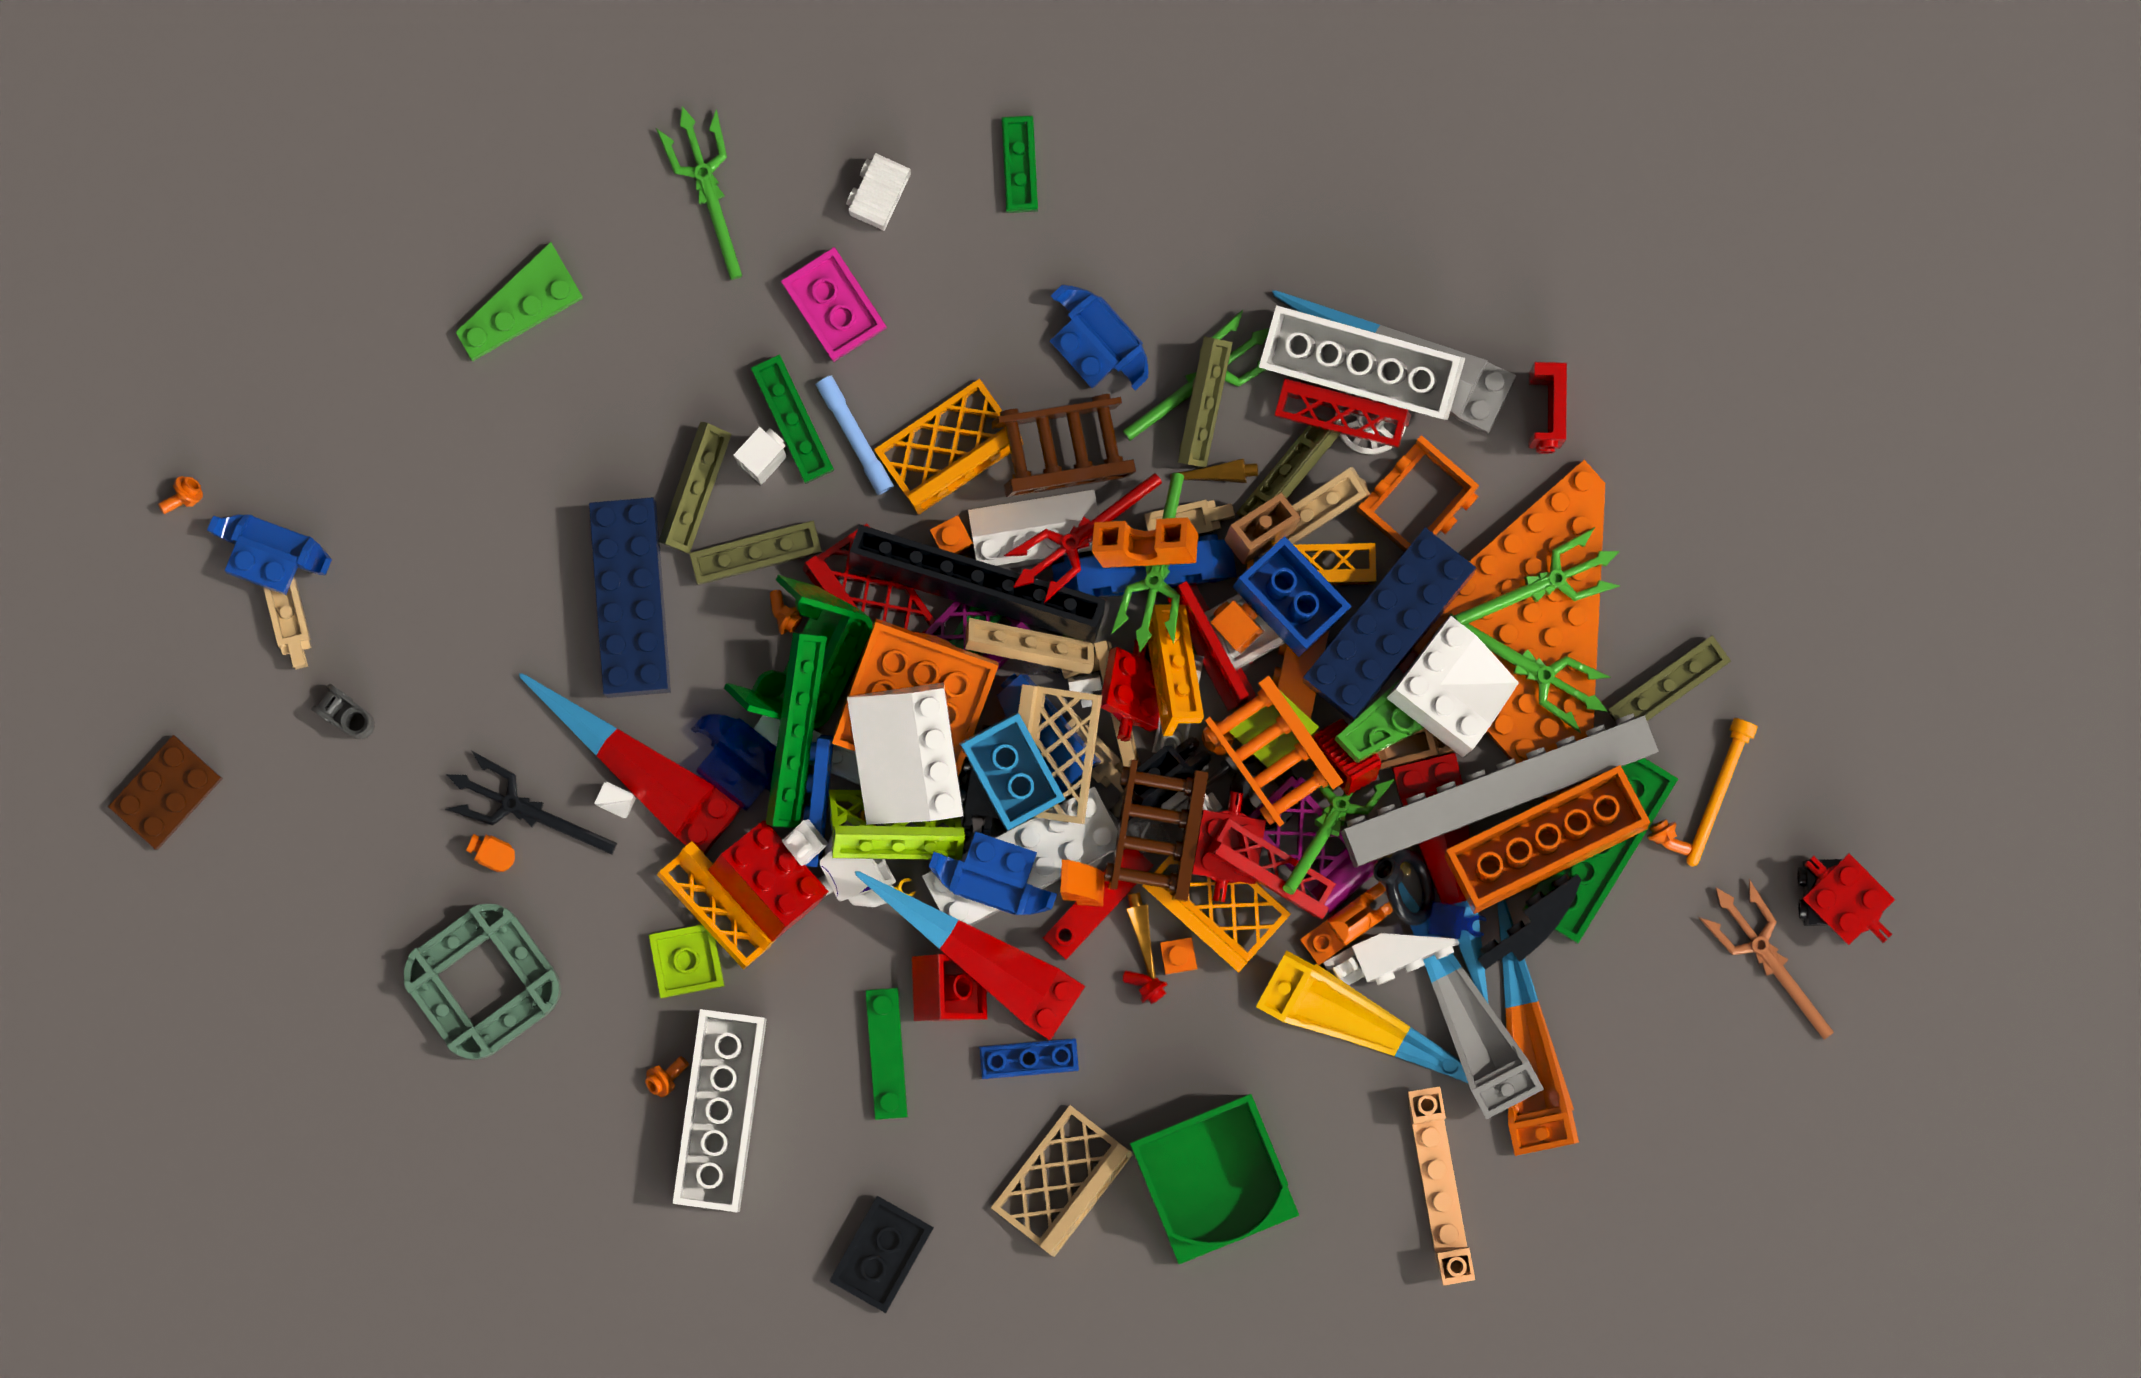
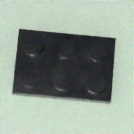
M877 1196L833 1273L830 1282L887 1313L934 1227Z

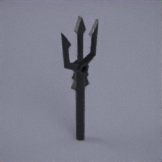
M473 751L472 753L483 771L489 769L508 779L506 796L469 781L467 775L446 774L460 790L468 788L502 803V805L491 817L470 810L468 804L445 810L492 826L509 813H513L520 821L523 818L532 828L536 822H539L613 855L617 847V843L542 810L543 802H530V798L518 797L516 775Z

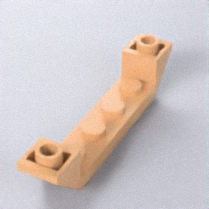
M1439 1086L1408 1092L1411 1125L1433 1247L1442 1285L1475 1280L1470 1248L1467 1247L1444 1121L1446 1116L1441 1088Z

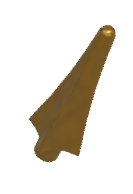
M1244 458L1224 464L1177 473L1183 474L1184 480L1247 483L1246 477L1258 476V464H1245Z
M1140 892L1128 894L1130 907L1125 909L1141 948L1148 976L1155 979L1156 973L1151 949L1148 904L1142 903Z

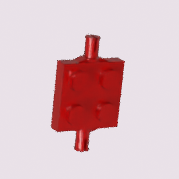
M1137 639L1134 640L1133 654L1119 647L1109 650L1101 693V708L1112 713L1120 721L1117 739H1121L1120 741L1124 742L1130 741L1132 726H1139L1149 732L1158 729L1160 717L1152 665L1145 658L1148 642L1140 652Z
M1230 791L1228 810L1218 812L1202 810L1192 874L1207 876L1215 881L1212 898L1214 901L1225 902L1228 883L1243 882L1256 884V881L1207 852L1226 818L1233 820L1263 839L1266 820L1251 818L1240 813L1244 793ZM1230 828L1222 843L1231 849L1243 847L1240 833ZM1247 838L1248 845L1255 844V842ZM1262 847L1250 850L1252 861L1258 865Z
M1850 853L1837 865L1828 869L1813 855L1810 860L1818 869L1809 860L1804 865L1818 879L1814 887L1802 899L1847 945H1850L1861 933L1868 930L1884 943L1887 938L1879 929L1888 938L1893 933L1879 920L1883 911L1895 899Z

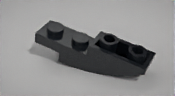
M1567 872L1552 883L1555 889L1546 895L1540 891L1525 901L1528 907L1523 912L1530 922L1524 924L1522 920L1506 930L1509 935L1507 938L1499 943L1496 939H1493L1481 947L1479 950L1482 955L1477 959L1486 970L1510 952L1520 962L1542 944L1559 925L1568 911L1581 882L1579 875L1575 874L1571 877Z

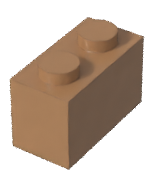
M1281 492L1230 525L1224 540L1244 565L1275 545L1284 536L1287 537L1294 533L1301 517Z

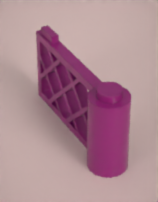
M1290 776L1267 799L1272 804L1282 798V794L1291 786L1295 789L1305 780L1301 776L1297 780ZM1310 794L1299 801V809L1289 808L1285 811L1299 813L1298 831H1280V827L1277 824L1275 830L1264 831L1263 839L1280 849V835H1298L1297 854H1288L1293 858H1297L1298 861L1303 855V836H1315L1317 833L1303 832L1304 813H1316L1319 817L1323 813V809ZM1304 800L1312 809H1304ZM1263 803L1253 810L1248 817L1257 818L1262 813L1259 809L1264 806ZM1340 829L1339 836H1335V835H1332V834L1329 836V837H1338V838L1344 843L1343 837H1342V835H1341V831H1342L1341 829ZM1267 834H1275V843ZM1324 844L1316 859H1319L1318 873L1336 883L1324 904L1329 908L1328 913L1330 915L1374 875V865L1378 860L1354 868L1346 847L1337 856L1324 855ZM1324 859L1331 860V861L1324 867ZM1289 863L1284 864L1291 872L1294 870L1293 865ZM1316 879L1304 882V887L1317 900L1325 885Z

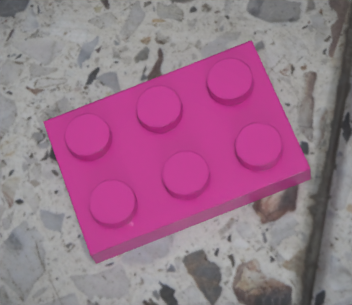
M835 247L781 281L833 362L887 329V326Z

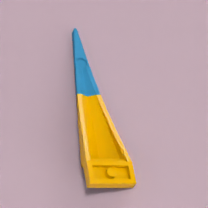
M1287 950L1256 1005V1008L1284 1023L1359 1044L1468 1083L1458 1058L1318 964L1313 965Z

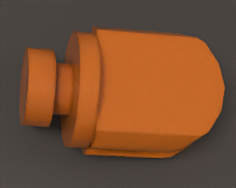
M473 834L466 848L468 853H472V851L477 853L474 861L496 872L506 871L513 865L515 860V852L512 846L492 835L486 834L483 841H481L478 835Z

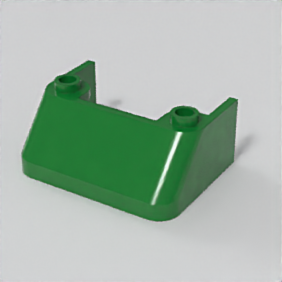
M778 575L776 581L796 599L795 607L797 611L809 618L802 633L827 636L814 728H819L829 720L871 634L873 623L871 618L862 610L822 588ZM788 663L784 672L769 670L762 673L757 678L752 689L726 683L724 689L746 711L780 720Z

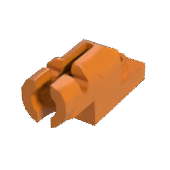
M1381 882L1367 890L1300 939V942L1316 964L1321 965L1394 912L1390 902H1387L1377 910H1373L1370 906L1372 901L1386 891Z

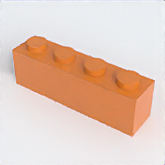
M1329 630L1300 657L1286 643L1279 646L1278 654L1284 655L1282 667H1275L1272 680L1277 688L1310 719L1316 693L1303 683V677L1325 651Z

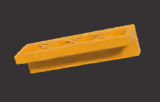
M1375 543L1294 545L1331 585H1374L1376 583ZM1369 550V569H1355L1347 561V558L1354 551ZM1323 551H1331L1340 561L1333 569L1324 570L1314 560ZM1338 551L1349 552L1343 557ZM1306 552H1316V554L1311 558ZM1253 559L1247 562V570L1254 564ZM1344 563L1349 569L1338 568Z
M1154 604L1149 626L1152 636L1148 640V647L1163 736H1172L1179 723H1201L1204 718L1185 605H1179L1174 643L1164 624L1169 620L1171 605Z
M691 841L675 859L658 872L657 876L744 970L769 949L774 942L768 938L708 871L713 863ZM680 865L688 874V884L677 883L669 873ZM694 891L704 892L710 898V907L698 906L693 900ZM715 915L726 916L732 922L731 931L720 930L715 924ZM737 939L748 940L756 950L746 958L737 948Z

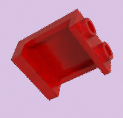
M1534 362L1529 371V385H1548V433H1533L1529 440L1528 448H1536V453L1553 454L1555 449H1560L1566 441L1567 363Z

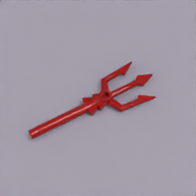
M1156 473L1152 474L1090 521L1083 517L1078 527L1073 526L1069 534L1064 536L1045 529L1003 555L1026 556L1028 549L1045 538L1061 546L1032 569H1023L1014 588L1034 583V577L1062 555L1067 554L1072 568L1057 582L1050 581L1045 602H1047L1081 571L1078 550L1089 547V542L1093 541L1094 522L1113 521L1162 484L1159 476Z

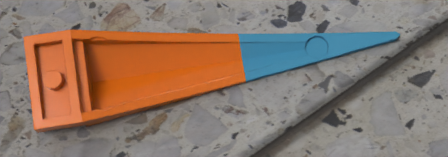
M1505 899L1497 903L1501 941L1509 936L1506 930L1514 925ZM1510 952L1502 958L1506 1029L1529 1060L1544 1090L1508 1108V1126L1514 1154L1517 1156L1579 1143L1572 1112L1574 1107L1525 958L1519 962L1514 954Z

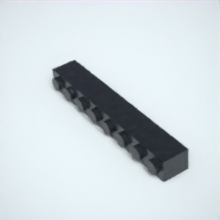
M859 525L849 552V569L1093 644L1104 617L1106 599L1062 587L1045 602L1050 582L1034 578V583L1014 588L1021 573L864 525Z

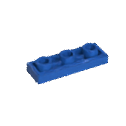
M1076 1038L979 1047L982 1079L1079 1071ZM1026 1053L1035 1055L1036 1059L1032 1065H1026L1023 1062V1056Z

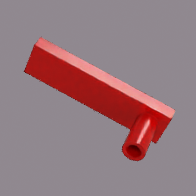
M1125 848L1123 851L1122 868L1149 872L1154 866L1138 850ZM1118 880L1117 889L1111 890L1108 889L1109 882L1104 881L1103 906L1077 905V902H1075L1045 934L1043 939L1067 960L1138 883Z

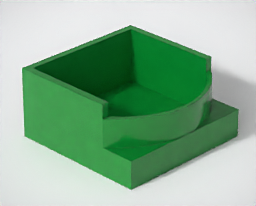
M1252 1094L1130 1143L1178 1265L1299 1216L1288 1188L1289 1184Z

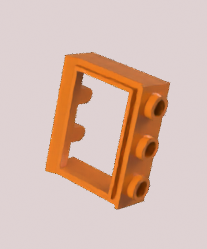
M1422 435L1356 510L1404 552H1406L1411 544L1374 512L1424 455L1463 488L1429 526V531L1436 536L1440 531L1446 535L1458 521L1453 516L1461 507L1467 511L1479 497L1475 494L1479 485Z

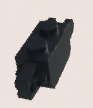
M1189 737L1175 749L1171 745L1164 746L1139 766L1136 771L1186 779V777H1192L1195 770L1200 771L1204 766H1207L1211 761L1212 755L1208 751L1203 750L1186 762L1185 760L1197 750L1200 743L1196 737ZM1134 784L1131 803L1161 808L1164 802L1179 791ZM1124 792L1119 796L1120 800L1109 809L1111 815L1118 823Z

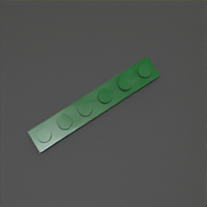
M793 632L766 818V824L770 826L796 828L801 822L827 636Z

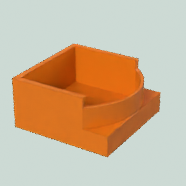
M876 618L847 696L944 682L959 776L966 757L959 743L974 735L999 663L958 648L940 637L913 632ZM846 696L833 732L832 744L855 751Z

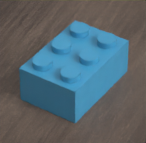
M1018 712L959 743L1006 830L1018 826L1065 800Z

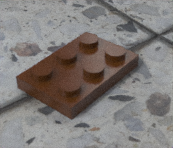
M173 735L108 807L155 850H158L223 778L179 738Z

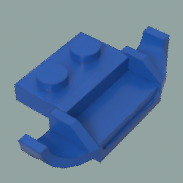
M1061 285L1051 295L1055 301L1060 302L1070 312L1068 316L1072 320L1050 342L1091 388L1096 387L1114 369L1118 372L1122 371L1128 377L1134 390H1137L1147 380L1149 373L1148 362L1142 341L1102 296L1099 297L1088 290L1069 285Z
M253 515L213 516L207 529L211 534L235 544L225 568L227 574L284 595L288 592L297 568L318 575H326L332 561L321 545L310 536L299 534L256 518Z
M976 831L965 862L933 852L929 868L935 876L955 895L1013 915H1031L1051 910L1057 896L1054 892L1027 884L1037 852Z

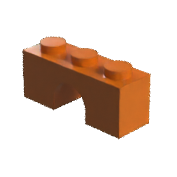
M1188 517L1156 519V529L1150 531L1131 528L1126 521L1094 522L1092 553L1103 568L1196 563L1198 532Z

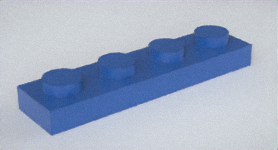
M824 734L817 738V742H812L810 761H815L814 774H809L807 780V793H812L811 805H806L804 811V820L809 819L823 838H825L828 792L834 744H832L833 736ZM823 850L806 866L818 867L820 865L819 861L823 858Z

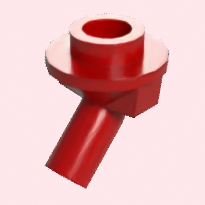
M1128 970L1123 975L1124 983L1142 987L1139 989L1142 1003L1148 1000L1152 1005L1167 994L1164 988L1168 983L1165 981H1160L1158 978L1152 979L1148 975Z

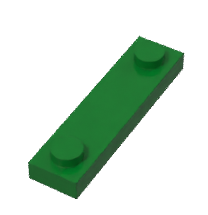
M780 354L751 367L805 484L833 472L834 468Z
M898 988L866 990L875 1120L907 1118Z

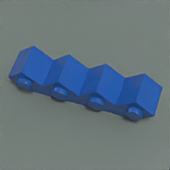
M1217 534L1201 536L1197 545L1196 563L1170 564L1168 567L1170 573L1164 582L1171 588H1177L1178 585L1185 581L1188 584L1217 583L1236 578L1234 553L1224 539L1218 540ZM1079 554L1081 571L1063 587L1096 597L1123 596L1126 585L1146 578V566L1103 568L1095 556L1083 558V554ZM1068 555L1064 556V562L1052 565L1055 582L1072 568Z

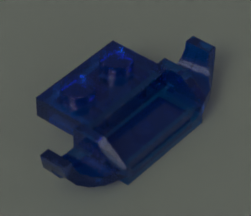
M719 714L702 716L690 730L694 733L700 732L712 740L711 746L714 749L699 765L696 772L747 811L765 789L769 792L771 790L777 747L740 718L735 719Z

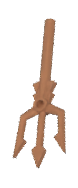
M1749 879V901L1756 903L1767 920L1766 925L1758 936L1734 906V897L1715 887L1720 907L1726 908L1751 941L1734 946L1720 930L1721 924L1698 918L1732 955L1755 953L1758 964L1762 963L1765 976L1772 973L1775 975L1823 1040L1832 1035L1834 1031L1783 966L1788 959L1778 954L1777 951L1779 949L1769 944V939L1777 921L1751 880Z

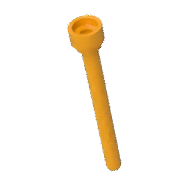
M1734 718L1729 730L1732 731L1730 737L1733 739L1691 845V851L1686 858L1689 866H1696L1699 863L1744 744H1748L1750 738L1754 739L1758 726L1739 718Z

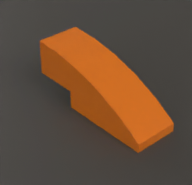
M1062 860L1060 887L1062 899L1065 901H1076L1077 905L1103 906V871L1080 862Z

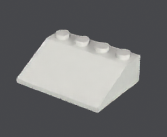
M944 682L847 696L866 825L934 821L963 816V805Z

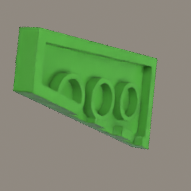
M550 242L456 331V334L471 360L474 361L582 300L583 296L553 244Z
M1399 680L1335 738V741L1356 763L1424 729L1423 726L1387 699V696Z

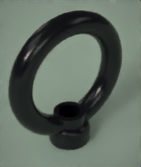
M1403 849L1395 852L1391 857L1379 860L1374 867L1373 874L1376 880L1385 885L1388 900L1398 918L1406 924L1413 926L1426 922L1433 911L1435 891L1431 874L1422 857L1410 849ZM1403 862H1408L1415 869L1420 880L1422 901L1416 913L1411 912L1405 906L1399 892L1398 884L1401 883L1404 877L1403 870L1400 869Z

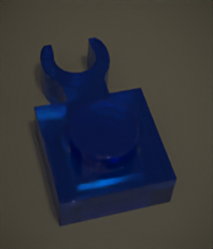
M1432 901L1427 933L1460 939L1461 930H1466L1473 936L1481 937L1484 935V932L1473 930L1472 925L1474 921H1486V918L1480 914H1474L1469 917L1464 916L1465 906Z

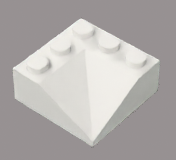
M1450 616L1441 624L1387 696V699L1463 758L1474 749L1519 682L1473 632Z

